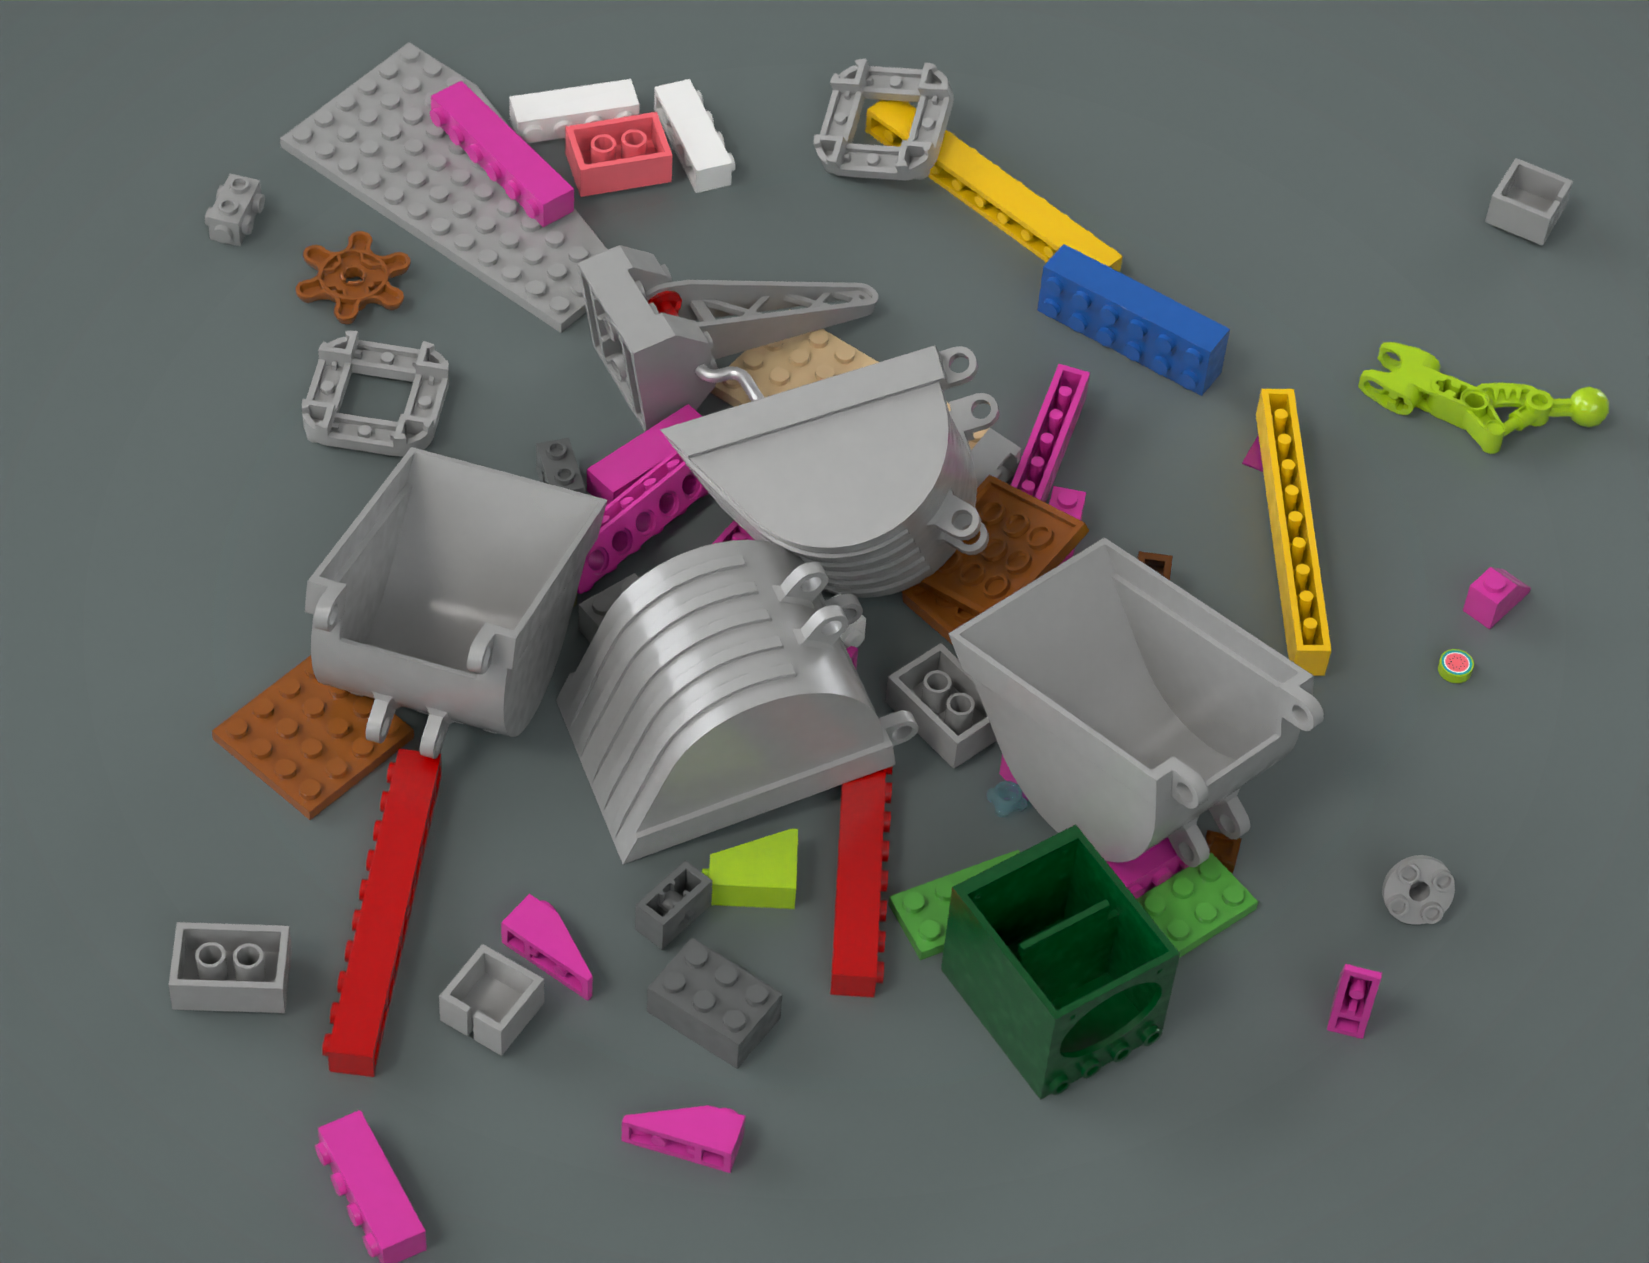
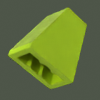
M788 829L710 854L709 869L702 868V873L712 880L711 905L795 909L798 829Z

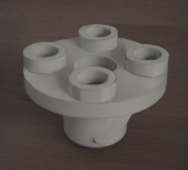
M1415 855L1399 861L1387 873L1382 886L1383 901L1388 911L1399 921L1412 925L1439 922L1451 905L1455 894L1454 878L1449 869L1440 860L1426 855Z

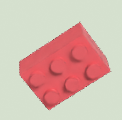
M657 112L565 127V154L580 197L672 182L673 155Z

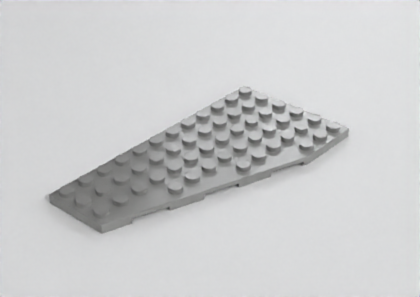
M410 42L280 138L281 148L560 333L587 312L577 263L608 249L575 208L570 214L542 227L534 218H530L526 214L524 208L516 200L510 199L505 190L496 181H492L478 163H473L468 154L459 145H455L441 127L434 125L430 118L431 95L459 81L466 84L505 123L506 121L477 85Z

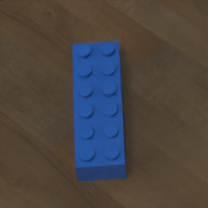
M1065 244L1043 266L1037 311L1201 396L1221 374L1230 332L1229 328Z

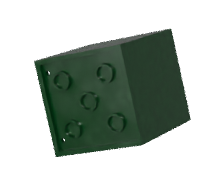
M1075 824L952 887L941 970L1041 1100L1050 1094L1058 1095L1064 1092L1076 1080L1082 1077L1085 1079L1092 1077L1102 1066L1112 1061H1122L1132 1050L1143 1044L1149 1046L1161 1037L1180 953Z

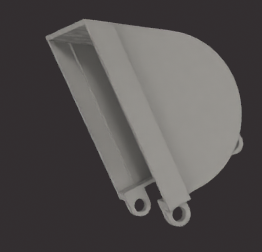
M934 345L660 429L702 486L719 506L754 540L781 545L791 553L800 556L805 563L818 562L822 564L828 576V583L822 591L836 595L854 594L857 598H871L894 594L906 590L931 576L946 563L956 549L964 554L976 555L982 552L989 542V533L975 509L977 476L968 441L975 439L973 433L988 429L998 421L1000 415L999 407L991 395L976 393L950 401L951 411H949L943 391L966 384L976 376L978 361L969 348L957 346L938 352ZM960 357L967 358L969 360V367L966 371L955 373L951 370V364L955 359ZM985 403L991 406L990 414L987 417L978 419L973 416V410L977 405ZM980 531V538L976 543L968 545L962 542V540H969L975 537Z
M411 447L307 581L305 612L313 614L311 660L316 679L321 684L375 699L366 726V740L382 744L384 742L395 710L400 707H406L429 715L420 743V755L433 759L438 757L449 724L454 722L481 728L484 731L495 734L499 733L509 737L518 736L528 726L536 713L553 675L566 635L586 555L598 539L607 499Z
M1105 537L948 633L963 671L970 675L974 681L1004 759L1027 799L1058 833L1076 824L1104 860L1110 862L1131 861L1168 837L1177 855L1186 865L1197 867L1209 858L1210 852L1207 842L1196 824L1199 816L1209 809L1221 832L1230 839H1237L1248 832L1250 820L1237 796L1240 788L1285 758L1294 748L1300 729L1310 731L1322 723L1324 719L1323 709L1313 696L1314 676Z
M733 540L714 543L687 551L653 568L630 585L610 607L576 672L569 674L556 702L622 864L896 765L893 746L904 743L914 737L918 732L919 726L910 711H898L878 718L840 637L846 631L848 625L856 622L863 613L862 606L854 594H842L828 600L824 599L821 591L828 583V576L822 564L818 562L805 563L800 556L791 553L781 545L766 541Z

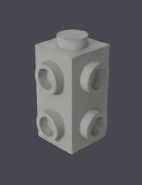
M229 174L225 184L220 185L217 190L216 201L213 207H209L205 215V225L209 227L210 240L241 246L245 236L250 235L252 232L256 214L261 213L264 207L265 195L261 194L260 180Z

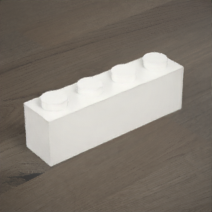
M631 79L510 97V121L513 131L526 143L565 138L566 126L639 115V102Z
M690 79L656 86L654 110L658 114L660 122L695 193L731 185L732 171H735V161L733 155L725 150L721 132H716L711 112L706 111L703 106L701 92L695 90Z

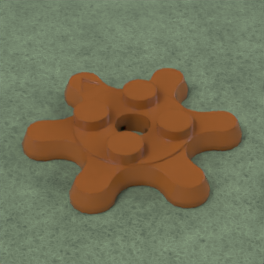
M364 231L352 233L348 238V246L339 252L329 251L320 245L308 246L303 251L306 263L319 272L314 278L303 280L296 285V294L302 302L312 303L321 299L335 302L334 315L342 324L353 323L358 315V311L363 310L366 304H379L388 310H396L401 306L404 294L400 289L390 285L388 280L407 272L411 263L410 257L403 252H395L387 256L374 254L370 249L372 237ZM358 276L362 279V281L357 280L348 281V283L346 282V278H355Z

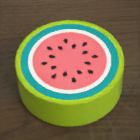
M1459 649L1445 651L1441 655L1438 664L1440 676L1451 683L1466 682L1471 677L1474 668L1472 657L1467 652Z

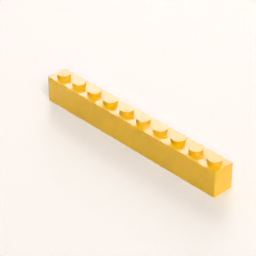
M880 100L867 109L865 132L885 146L901 147L902 141L908 140L917 108L908 101ZM945 130L937 161L930 169V174L928 175L930 179L1046 263L1065 244L1120 272L1123 256L1114 248L1109 247L1095 237L1093 233L1074 222L1068 215L1063 214L1044 198L1028 189L1022 182L1014 179L998 165L993 164L979 154L977 150L958 139L952 132Z
M1261 389L1256 410V421L1288 659L1313 676H1325L1331 655V644L1294 389Z

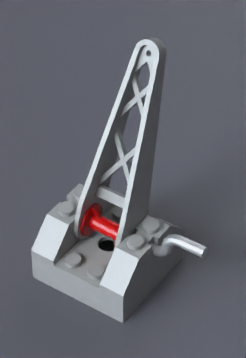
M621 245L577 263L593 346L644 431L655 426L687 404L697 410L716 386V383L726 380L738 381L751 401L764 398L749 373L739 367L732 366L718 369L715 359L871 315L878 301L877 291L864 283L682 280L672 282L667 266L665 264L660 265L654 254ZM842 300L848 302V303L833 304V305L826 304V303H828V302H835V301H842ZM798 306L808 307V308L794 309V310H786V311H779V312L760 313L761 311H769V310H776V309H783V308H791V307H798ZM732 315L740 316V317H732V318H724V319H717V320H715V318H717V317L732 316Z

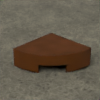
M1207 830L1205 841L1209 847V852L1233 873L1242 838L1230 839L1223 833Z

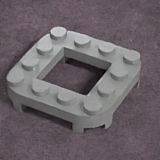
M867 59L855 60L856 65L849 67L840 75L835 73L830 81L833 92L820 134H814V146L825 171L838 176L889 180H922L928 177L930 169L937 161L954 101L953 91L947 77L932 63L925 62L923 69L869 66ZM865 99L918 102L908 140H903L901 147L852 144Z
M345 331L346 337L337 338L328 344L323 341L318 349L319 360L307 397L302 399L301 404L303 427L307 439L310 442L391 456H404L411 447L421 450L427 448L434 438L449 387L448 360L435 351L434 344L422 341L421 348L415 349L359 340L358 331ZM351 373L413 382L404 414H400L398 422L339 413Z

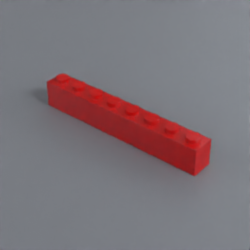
M893 766L841 785L830 995L874 998L876 983L883 984L884 961H877L878 952L884 953L886 931L879 930V922H886L887 900H880V892H887L888 870H882V862H888L890 841L883 840V832L890 833L891 811H884V804H891L892 782L885 781L886 774L892 775Z

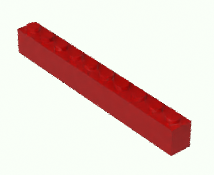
M398 749L396 762L389 763L387 783H390L389 791L382 792L380 801V812L384 813L382 820H376L373 831V841L377 843L375 850L369 849L367 855L366 871H370L368 880L362 879L359 901L363 902L361 910L355 909L352 919V931L356 932L354 940H348L345 948V962H348L346 971H340L337 992L341 993L339 1002H333L331 1007L330 1024H333L332 1034H325L322 1055L328 1057L329 1072L374 1077L442 778L441 754L436 759L420 755V751Z

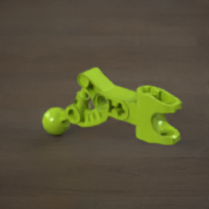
M1383 342L1379 348L1377 358L1382 366L1391 372L1387 373L1374 369L1364 370L1358 385L1365 395L1382 407L1397 414L1408 415L1417 407L1441 420L1466 430L1481 446V449L1489 454L1498 453L1503 437L1512 431H1521L1529 425H1545L1549 417L1570 416L1576 424L1590 428L1603 422L1609 413V400L1597 388L1587 386L1575 391L1571 398L1553 399L1546 391L1538 390L1533 386L1525 384L1482 383L1475 387L1455 377L1439 372L1440 363L1432 354L1416 347L1395 342ZM1387 352L1396 354L1400 361L1391 358ZM1368 380L1377 383L1378 385L1383 387V389L1374 388L1370 385ZM1498 407H1518V409L1509 414V419L1504 423L1501 422L1494 410Z

